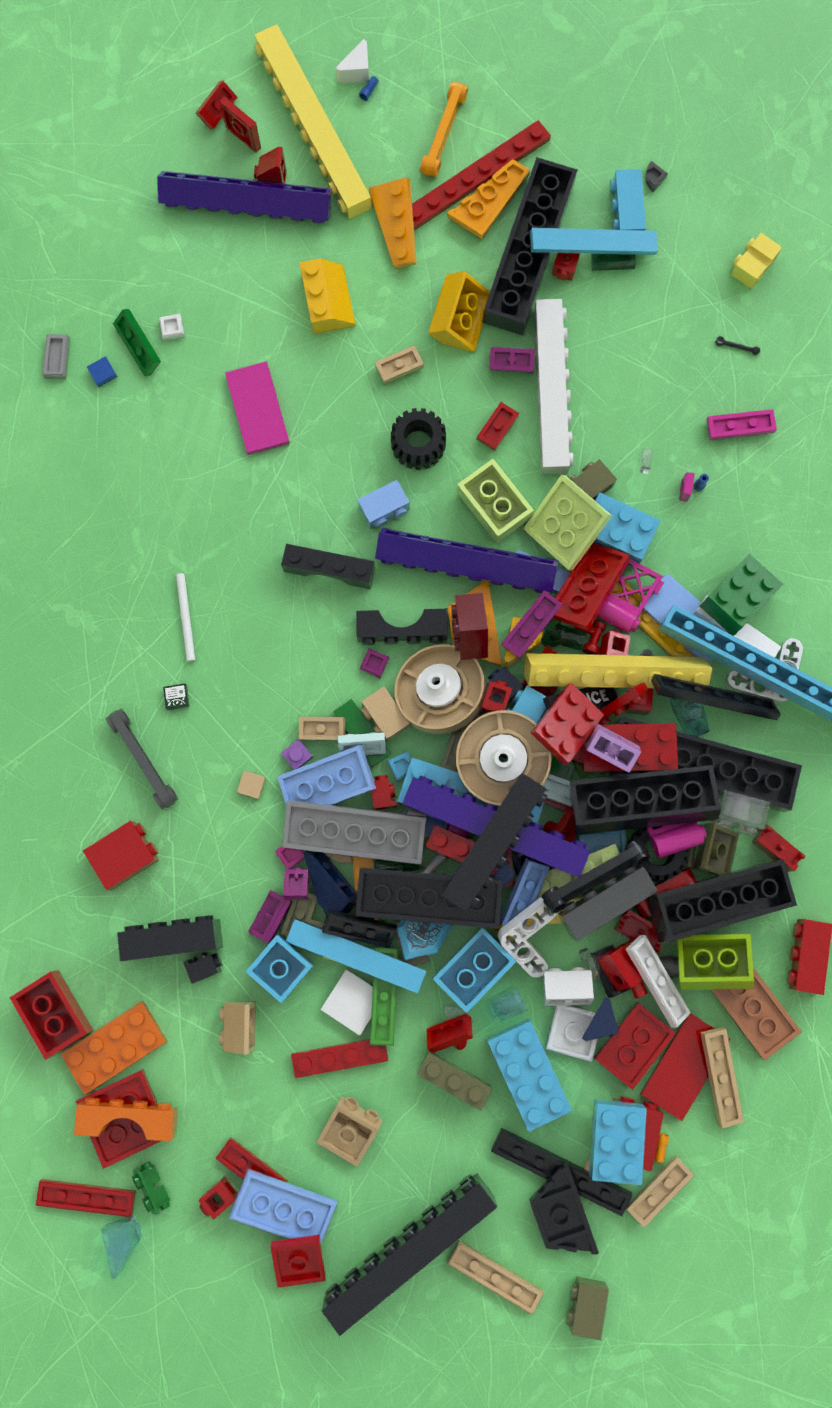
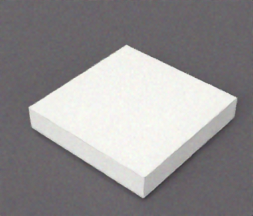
M346 969L321 1010L360 1036L371 1019L373 986Z
M555 1006L545 1049L592 1062L597 1039L585 1041L582 1037L596 1013L573 1006Z

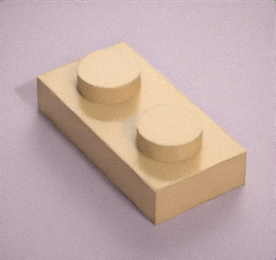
M414 345L375 362V367L383 384H387L424 368V364Z
M299 717L298 739L338 740V736L345 735L346 718Z

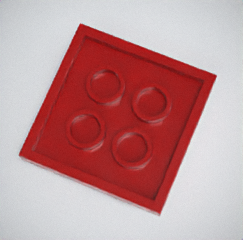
M144 1069L76 1101V1104L85 1101V1098H99L100 1102L109 1103L111 1099L124 1100L123 1104H133V1101H146L148 1106H157L156 1098ZM127 1118L114 1119L108 1124L103 1134L98 1137L90 1136L103 1169L161 1142L146 1140L141 1126Z

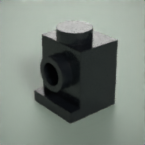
M207 952L194 957L195 962H192V959L183 962L192 984L221 972L220 966L223 965L218 953L208 956Z

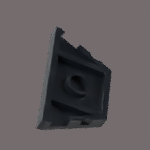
M566 1162L529 1199L541 1236L547 1249H565L570 1252L582 1250L590 1251L594 1255L599 1254L569 1165Z

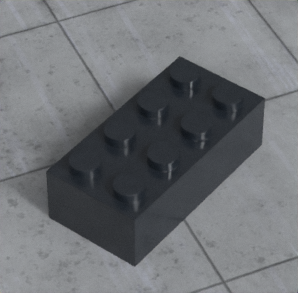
M213 915L195 917V922L191 923L190 918L171 920L172 925L167 926V922L149 923L147 929H144V925L124 927L125 932H117L120 962L223 947L220 919H213Z

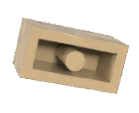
M385 686L361 701L364 706L361 709L367 720L372 718L376 724L373 729L376 733H384L387 742L410 727V723L403 716Z

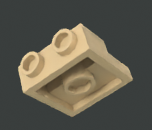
M341 1096L316 1143L358 1167L379 1131L383 1120L380 1119L376 1111L372 1109L366 1111L359 1107L356 1099Z

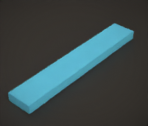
M531 228L530 230L531 252L656 255L658 252L656 231Z
M294 919L286 939L288 943L417 994L426 974V971L342 937L322 933L321 929Z

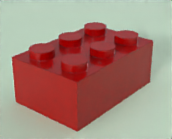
M59 970L50 971L9 997L45 1060L57 1055L94 1031Z

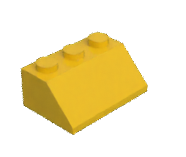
M321 258L299 262L313 334L356 326L344 266Z
M465 271L446 275L428 334L443 345L475 352L483 326V311L490 291Z

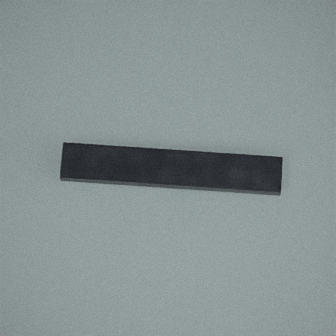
M654 674L651 679L657 695L772 720H778L781 715L771 699Z
M503 1128L500 1129L491 1148V1152L547 1180L567 1162L578 1194L620 1216H623L632 1198L631 1191L613 1182L593 1181L589 1171Z

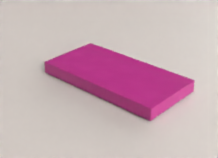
M267 361L225 372L247 454L250 455L290 444Z

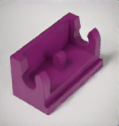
M491 347L489 370L533 373L535 349Z
M270 890L248 932L269 944L279 930L291 907L292 901L284 899V896Z

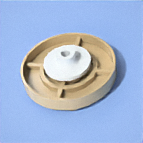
M439 644L416 652L403 664L395 681L394 694L399 710L413 727L426 733L446 734L463 728L477 716L484 702L487 683L484 672L476 659L460 660V652L455 651L454 645Z
M507 710L493 711L475 719L463 732L456 750L457 770L465 787L478 799L500 806L521 773L543 786L550 772L551 752L531 734V731L537 724L523 714ZM501 754L508 756L506 762L500 761L499 756Z

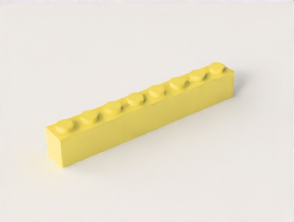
M526 653L524 677L528 686L566 687V685L572 683L575 687L633 688L645 682L648 688H654L651 682L654 674L709 686L712 667L704 657Z

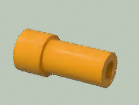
M660 1133L655 1154L656 1162L664 1163L666 1147L669 1142V1135Z

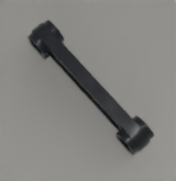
M640 840L631 842L624 848V852L560 888L552 887L545 891L541 896L544 905L552 914L560 912L568 905L567 902L632 865L638 867L646 863L651 857L649 851Z

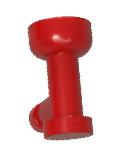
M594 621L589 631L577 627L574 628V630H580L591 635L589 642L583 644L582 652L588 655H599L600 648L598 642L602 631H605L607 627L604 623Z

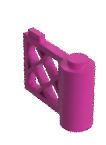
M630 559L628 565L633 567L635 574L626 577L620 576L617 583L621 582L623 593L617 595L610 593L597 616L628 634L631 631L635 632L641 623V620L638 619L652 594H658L664 584L661 581L662 575ZM648 575L655 579L652 586L642 588L639 577ZM636 578L639 589L626 592L624 581ZM640 593L642 597L640 606L636 607L630 604L628 596Z
M697 822L665 825L655 830L652 827L646 828L652 848L658 859L704 843V838L707 837L704 826L702 824L699 825Z

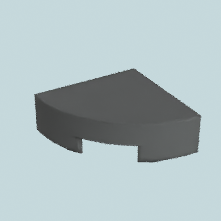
M652 161L648 165L645 178L649 189L654 192L667 178L668 173Z

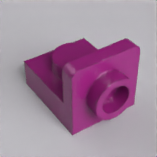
M299 867L285 870L284 899H308V884L310 883L308 870Z

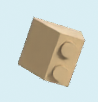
M227 1001L224 1003V1007H221L220 1021H224V1031H220L219 1042L220 1046H223V1052L250 1054L255 1050L256 1001Z

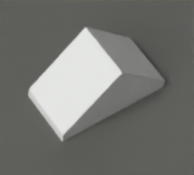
M363 39L336 67L337 82L340 84L369 81L366 40Z

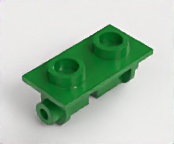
M148 1161L141 1165L142 1171L139 1168L133 1169L135 1175L132 1176L136 1188L138 1190L142 1189L145 1198L142 1201L148 1212L152 1211L153 1214L157 1215L159 1214L157 1208L160 1207L162 1211L170 1206V1198L163 1184L154 1188L153 1184L161 1179L155 1165Z

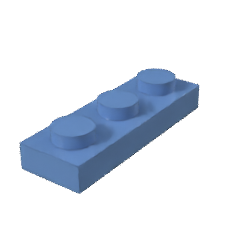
M526 857L501 915L500 923L502 925H506L536 901L550 868L548 864ZM528 919L523 922L522 926H525Z

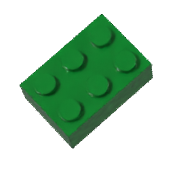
M748 554L699 607L729 634L734 636L775 594L783 583L751 554Z

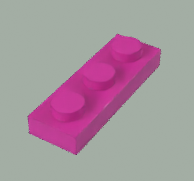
M773 409L708 416L706 419L709 440L771 434L777 430Z

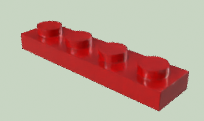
M370 1039L291 1054L295 1078L389 1060L386 1045H370Z

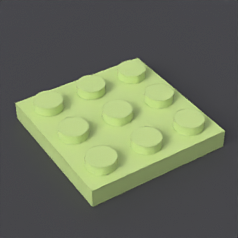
M561 474L523 529L564 567L573 571L609 522L612 515L566 475Z

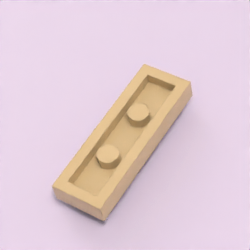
M675 1155L628 1204L627 1211L645 1227L691 1180L694 1174Z

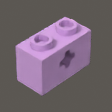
M599 724L596 725L586 743L587 751L629 773L641 754L639 745Z

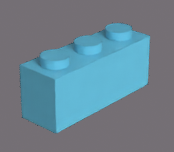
M641 169L616 170L614 179H610V193L614 195V199L611 201V212L615 213L613 230L646 231Z

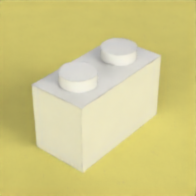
M578 967L571 969V971H562L560 968H551L544 971L542 978L544 1006L592 1004L594 995L591 970Z

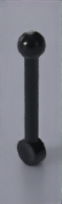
M722 336L717 337L715 341L717 346L727 345L750 351L753 355L760 353L758 346L749 347L726 341Z

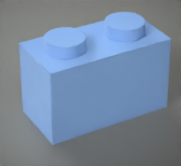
M398 480L358 499V506L370 529L374 527L380 528L388 523L387 520L393 517L400 518L410 509V503Z

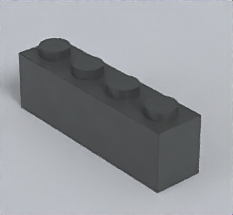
M632 865L623 870V873L616 878L613 876L602 882L603 886L597 890L593 888L583 893V898L576 903L574 901L569 902L558 915L571 938L576 941L581 940L656 893L658 890L644 866L635 867Z

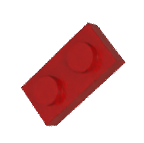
M223 80L218 82L195 113L210 130L214 129L223 117L219 101L224 96L232 103L237 99L235 93Z
M500 402L478 434L477 440L495 451L519 417V413Z

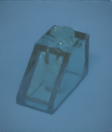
M515 986L490 997L491 1004L487 1005L493 1019L498 1017L500 1022L528 1011Z
M135 1216L107 1223L101 1229L112 1279L117 1278L123 1271L142 1236L141 1225L139 1222H136Z

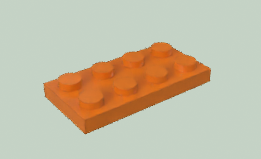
M142 1001L63 1052L61 1056L83 1094L86 1095L166 1043L167 1040L144 1001Z

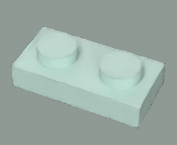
M373 732L369 734L338 736L340 752L362 745L365 755L386 754L384 733Z

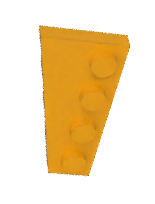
M512 159L492 175V178L487 183L481 184L470 197L464 198L459 206L447 212V218L480 239H483L528 178L530 169Z
M405 177L369 187L368 189L393 266L398 269L416 264L410 180Z

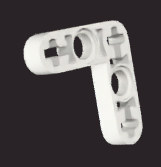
M794 638L786 640L781 644L777 659L799 669L803 652L802 643ZM792 644L796 652L791 654L790 660H783V658L789 657L790 650L786 649V647ZM734 670L726 677V685L733 691L771 699L777 703L789 700L784 696L779 697L778 693L766 687L763 692H757L753 687V680L749 681L748 689L745 688L747 686L746 683H739L736 686L735 681L732 680L735 676L739 675V680L745 682L749 678Z
M541 897L504 925L498 932V939L503 948L530 976L535 978L543 976L544 971L548 969V965L543 955L529 942L528 938L558 914H552L550 911L543 909L545 905ZM526 919H534L532 925L528 927L522 926ZM508 935L514 937L516 941L514 944L509 938H506ZM521 948H529L526 954H517ZM533 959L534 962L539 966H532L530 961Z

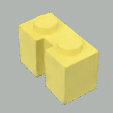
M760 233L756 240L752 238L745 247L747 252L736 257L732 264L734 269L731 275L752 290L775 261L782 247L763 233Z

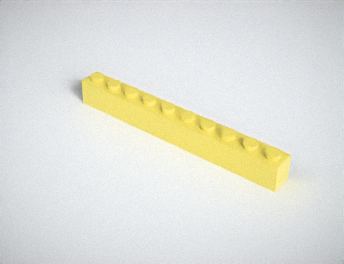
M276 24L256 33V44L254 45L256 54L259 58H263L266 73L272 75V82L276 91H280L283 95L281 96L282 102L286 109L289 108L291 110L292 121L295 126L299 125L301 129L300 135L304 143L308 142L313 160H317L320 164L318 168L322 177H327L329 181L328 187L332 189V195H336L338 198L337 203L342 213L345 212L347 217L351 219L372 209L371 196L279 26Z

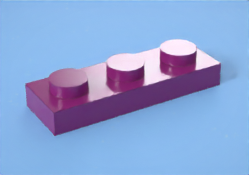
M544 590L504 639L501 646L520 659L563 604Z

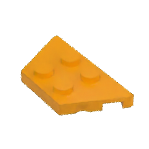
M484 581L467 593H483L488 625V658H479L477 660H484L496 666H501L502 661L489 581ZM449 605L447 611L452 643L454 645L455 636L452 631V620L456 619H452L451 605Z

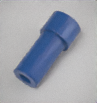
M375 76L370 78L366 86L359 93V97L364 101L369 99L371 92L379 82Z
M702 474L694 483L696 491L704 490L709 480L708 475Z

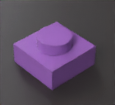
M299 739L281 752L282 756L294 770L302 767L313 758Z

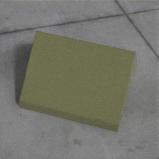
M716 823L704 824L707 837L704 838V843L698 847L694 869L717 876L731 872L739 833Z

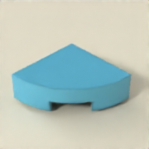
M408 751L388 760V764L397 782L407 774L410 765Z

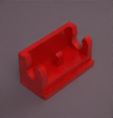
M767 824L752 840V843L771 859H784L787 872L795 871L799 867L797 863L806 857V855L796 849Z
M630 909L625 911L614 927V930L630 940L636 939L640 935H646L654 951L658 953L663 942L658 941L654 925Z

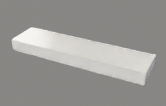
M698 606L694 615L727 632ZM748 623L734 635L738 639L773 657L777 655L781 646Z
M640 935L626 948V951L672 1028H677L691 1012L646 935Z

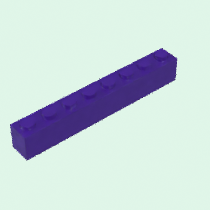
M162 171L157 176L158 203H164L166 207L182 205L190 210H196L201 207L207 208V211L218 212L220 210H228L230 214L247 212L250 216L255 217L265 214L270 215L274 219H281L283 216L291 217V220L294 221L312 219L314 223H324L331 216L332 189L170 171Z
M382 528L378 534L375 559L381 560V563L392 565L399 563L409 569L420 567L430 573L442 571L451 577L463 575L468 576V579L472 581L484 579L489 580L494 585H503L505 583L520 590L531 588L540 594L544 590L546 592L553 591L558 566L557 560Z
M420 775L419 779L412 778L402 804L478 836H481L498 810V807L486 802L484 807L476 804L477 798L463 793L462 797L453 794L455 789L443 784L440 788L431 785L433 780ZM532 821L527 828L523 825L517 834L521 837L515 847H508L576 877L581 876L591 852L586 849L588 844L574 839L573 843L563 840L564 834L554 830L550 834L541 831L543 826Z

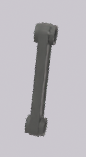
M122 708L109 714L106 718L107 723L115 733L119 732L156 792L153 794V797L162 810L173 805L178 800L176 793L169 784L165 786L128 726L131 724V721Z

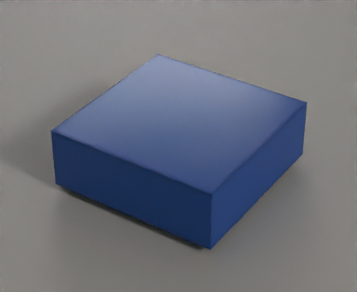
M106 356L86 366L98 387L117 378Z

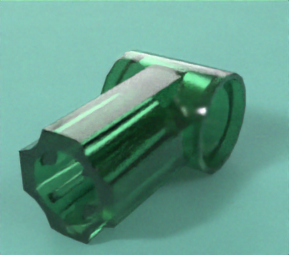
M551 619L543 629L541 643L549 648L561 645L582 650L587 638V632L562 626L560 621Z

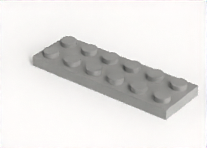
M288 800L282 847L422 864L427 817Z

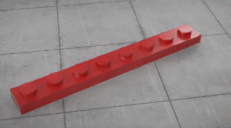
M537 120L412 203L414 231L475 191L481 184L487 183L492 178V175L512 159L518 162L550 141V133Z

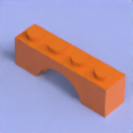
M85 1098V1101L77 1104L74 1135L98 1137L104 1133L112 1120L127 1118L141 1126L146 1140L171 1142L176 1137L178 1107H171V1103L160 1102L157 1103V1106H148L146 1101H133V1104H123L124 1100L111 1099L109 1103H102L99 1098Z

